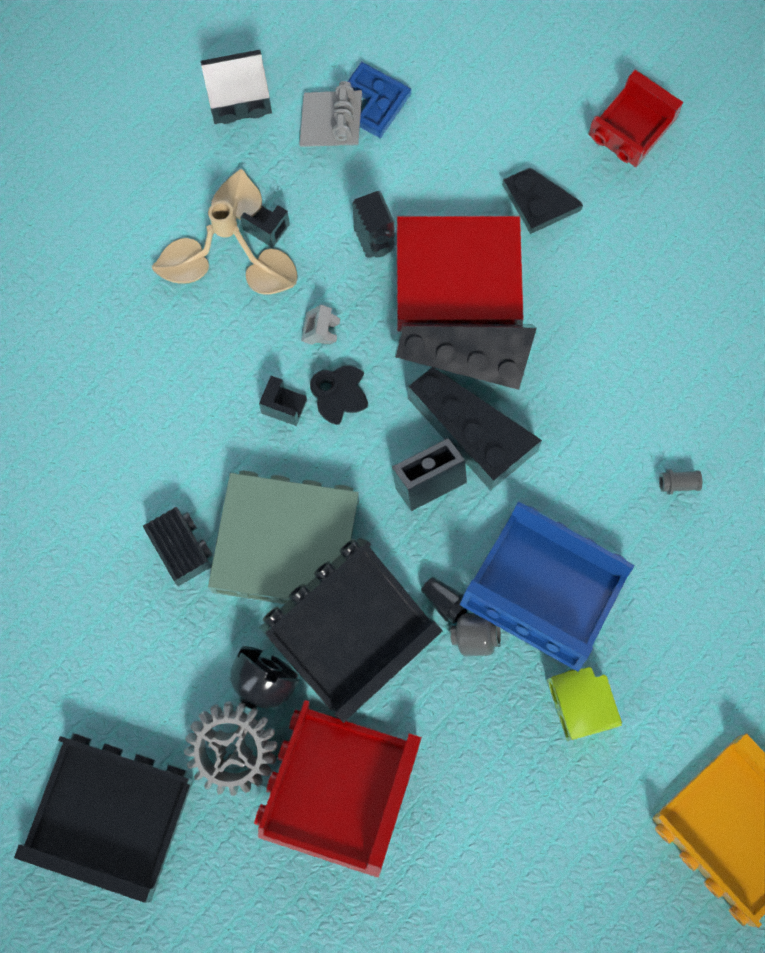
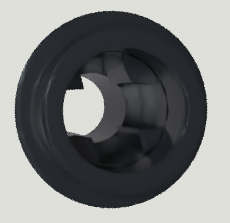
M431 577L421 589V592L425 594L444 621L449 620L455 624L459 616L466 614L468 609L459 605L464 594L437 580L435 577Z

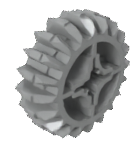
M230 701L224 704L223 711L217 704L211 707V714L203 711L199 715L201 722L194 721L191 724L190 728L194 733H189L185 738L192 746L187 747L184 750V754L194 757L188 762V768L198 767L199 770L194 775L195 780H200L203 776L208 779L204 785L205 789H209L213 783L217 784L218 795L222 794L226 787H229L230 794L235 796L239 786L245 793L250 792L251 783L260 786L263 782L261 775L269 776L272 769L268 764H274L277 758L271 751L276 750L278 743L267 740L274 735V729H263L268 719L267 717H262L257 721L254 718L258 712L256 708H253L249 714L244 713L245 703H240L236 711L233 710V705ZM224 723L239 725L237 730L232 733H225L221 730L217 732L212 729L214 726ZM247 732L252 735L256 742L257 757L252 754L253 750L245 743ZM238 736L239 739L235 744L237 748L224 760L223 758L227 753L225 749ZM206 741L209 742V747H211L217 755L215 765L211 762L207 755L205 747ZM230 764H236L242 768L244 766L250 768L239 773L223 771Z

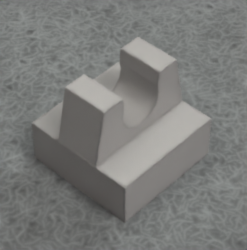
M319 305L308 311L301 341L311 345L315 343L330 345L335 343L337 336L331 334L328 331V327L339 325L340 318L331 313L332 308L324 305Z

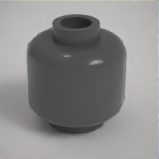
M475 613L461 614L457 625L451 626L452 645L458 646L463 656H488L493 654L495 647H500L501 628Z

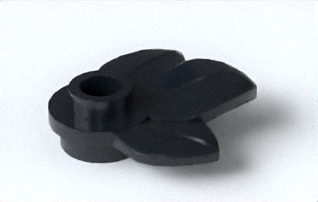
M345 365L335 371L321 370L313 375L310 381V390L313 396L318 399V412L327 422L340 425L344 412L357 413L368 408L367 398L357 386L364 376L362 370L354 366ZM322 383H330L332 387L324 391L320 388Z

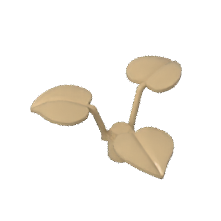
M242 169L228 178L212 199L211 207L208 210L211 225L206 227L207 237L203 250L200 243L196 240L181 238L169 244L163 250L158 260L152 265L153 271L167 281L180 284L195 282L202 278L209 270V263L204 256L210 251L213 234L215 233L223 238L234 234L249 260L254 263L246 271V280L252 290L264 295L279 293L296 285L298 278L294 263L285 253L276 249H266L257 259L237 227L236 218L241 220L240 217L244 212L253 217L262 206L261 193Z

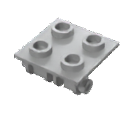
M342 81L336 87V92L304 93L300 147L359 145L362 91H354L349 82Z

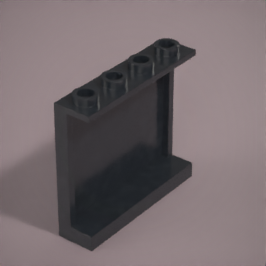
M361 538L357 540L352 539L344 544L339 550L340 556L332 563L327 561L314 572L316 577L306 586L301 584L296 587L288 596L290 600L281 608L275 607L269 611L263 618L264 623L259 627L333 714L343 723L443 632L435 621L425 615L371 550L370 542Z
M72 733L70 739L60 736L58 741L63 742L54 768L25 844L18 845L14 858L143 903L151 902L194 780L185 778L187 770L168 764L166 771L153 767L155 763L153 759L136 754L134 760L121 756L123 749L105 743L102 750L89 746L92 739Z

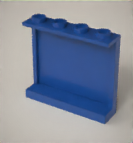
M518 501L512 515L481 568L466 589L459 605L579 672L593 649L592 646L635 565L626 561L621 555L612 553L597 545L592 539L573 532L563 523L555 522L539 513L537 509L526 506Z

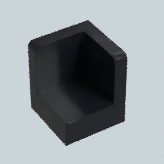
M278 205L273 212L261 206L259 212L253 217L245 212L240 217L244 231L272 248L290 226L288 211Z
M271 375L260 399L259 406L262 414L297 426L307 403V397L284 388L283 379Z

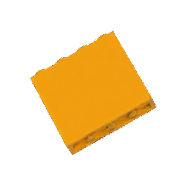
M746 733L736 737L652 819L657 824L655 830L659 836L668 844L673 841L682 851L679 854L681 860L692 871L698 869L706 878L703 883L707 889L718 899L722 896L731 905L728 911L734 919L742 926L748 924L751 927L759 928L762 925L759 920L765 915V752Z

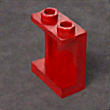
M634 70L628 77L625 88L600 117L596 116L592 120L588 135L598 145L605 146L613 151L621 161L637 167L678 118L684 102L637 70Z

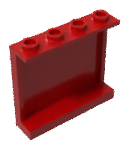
M397 216V331H401L403 322L523 324L520 216Z
M305 700L301 711L295 709L289 729L294 731L290 742L284 740L280 748L278 760L282 761L279 772H272L266 788V792L270 793L266 805L260 804L254 821V825L258 826V838L379 878L422 737L409 733L407 740H403L345 721L343 723L338 718L310 710V701Z

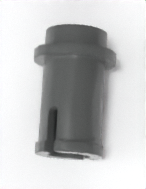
M667 469L666 472L659 475L660 490L668 495L673 494L674 491H701L703 480L699 470L673 472L671 469Z

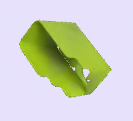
M587 667L581 668L579 672L572 669L547 679L567 741L622 726L606 675L596 677L592 668Z

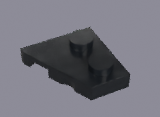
M527 168L503 179L502 186L530 234L582 210L583 204L581 201L532 168Z

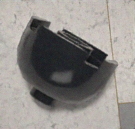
M244 646L241 647L230 671V681L235 692L240 696L239 701L245 703V706L250 709H257L258 707L272 708L286 702L299 682L297 672L274 655L271 656L270 660L260 656L263 650Z

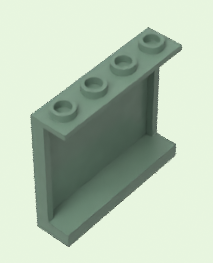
M245 470L239 471V474L230 473L208 588L215 594L286 604L290 600L289 594L301 584L306 586L316 577L314 572L325 562L330 561L332 563L341 555L339 550L342 546L352 539L356 509L359 504V492H354L352 487L345 485H335L334 488L321 487V483L312 480H304L302 484L290 482L289 478L279 475H272L271 479L258 477L257 473Z

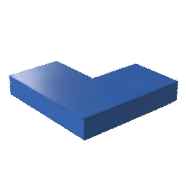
M361 62L347 82L351 84L354 91H362V98L368 101L361 111L360 128L381 139L411 96L412 89Z

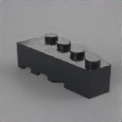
M403 322L395 350V357L519 390L537 327L533 324Z
M434 367L430 368L408 386V400L444 440L450 439L465 459V463L490 491L539 450L542 442L540 438Z

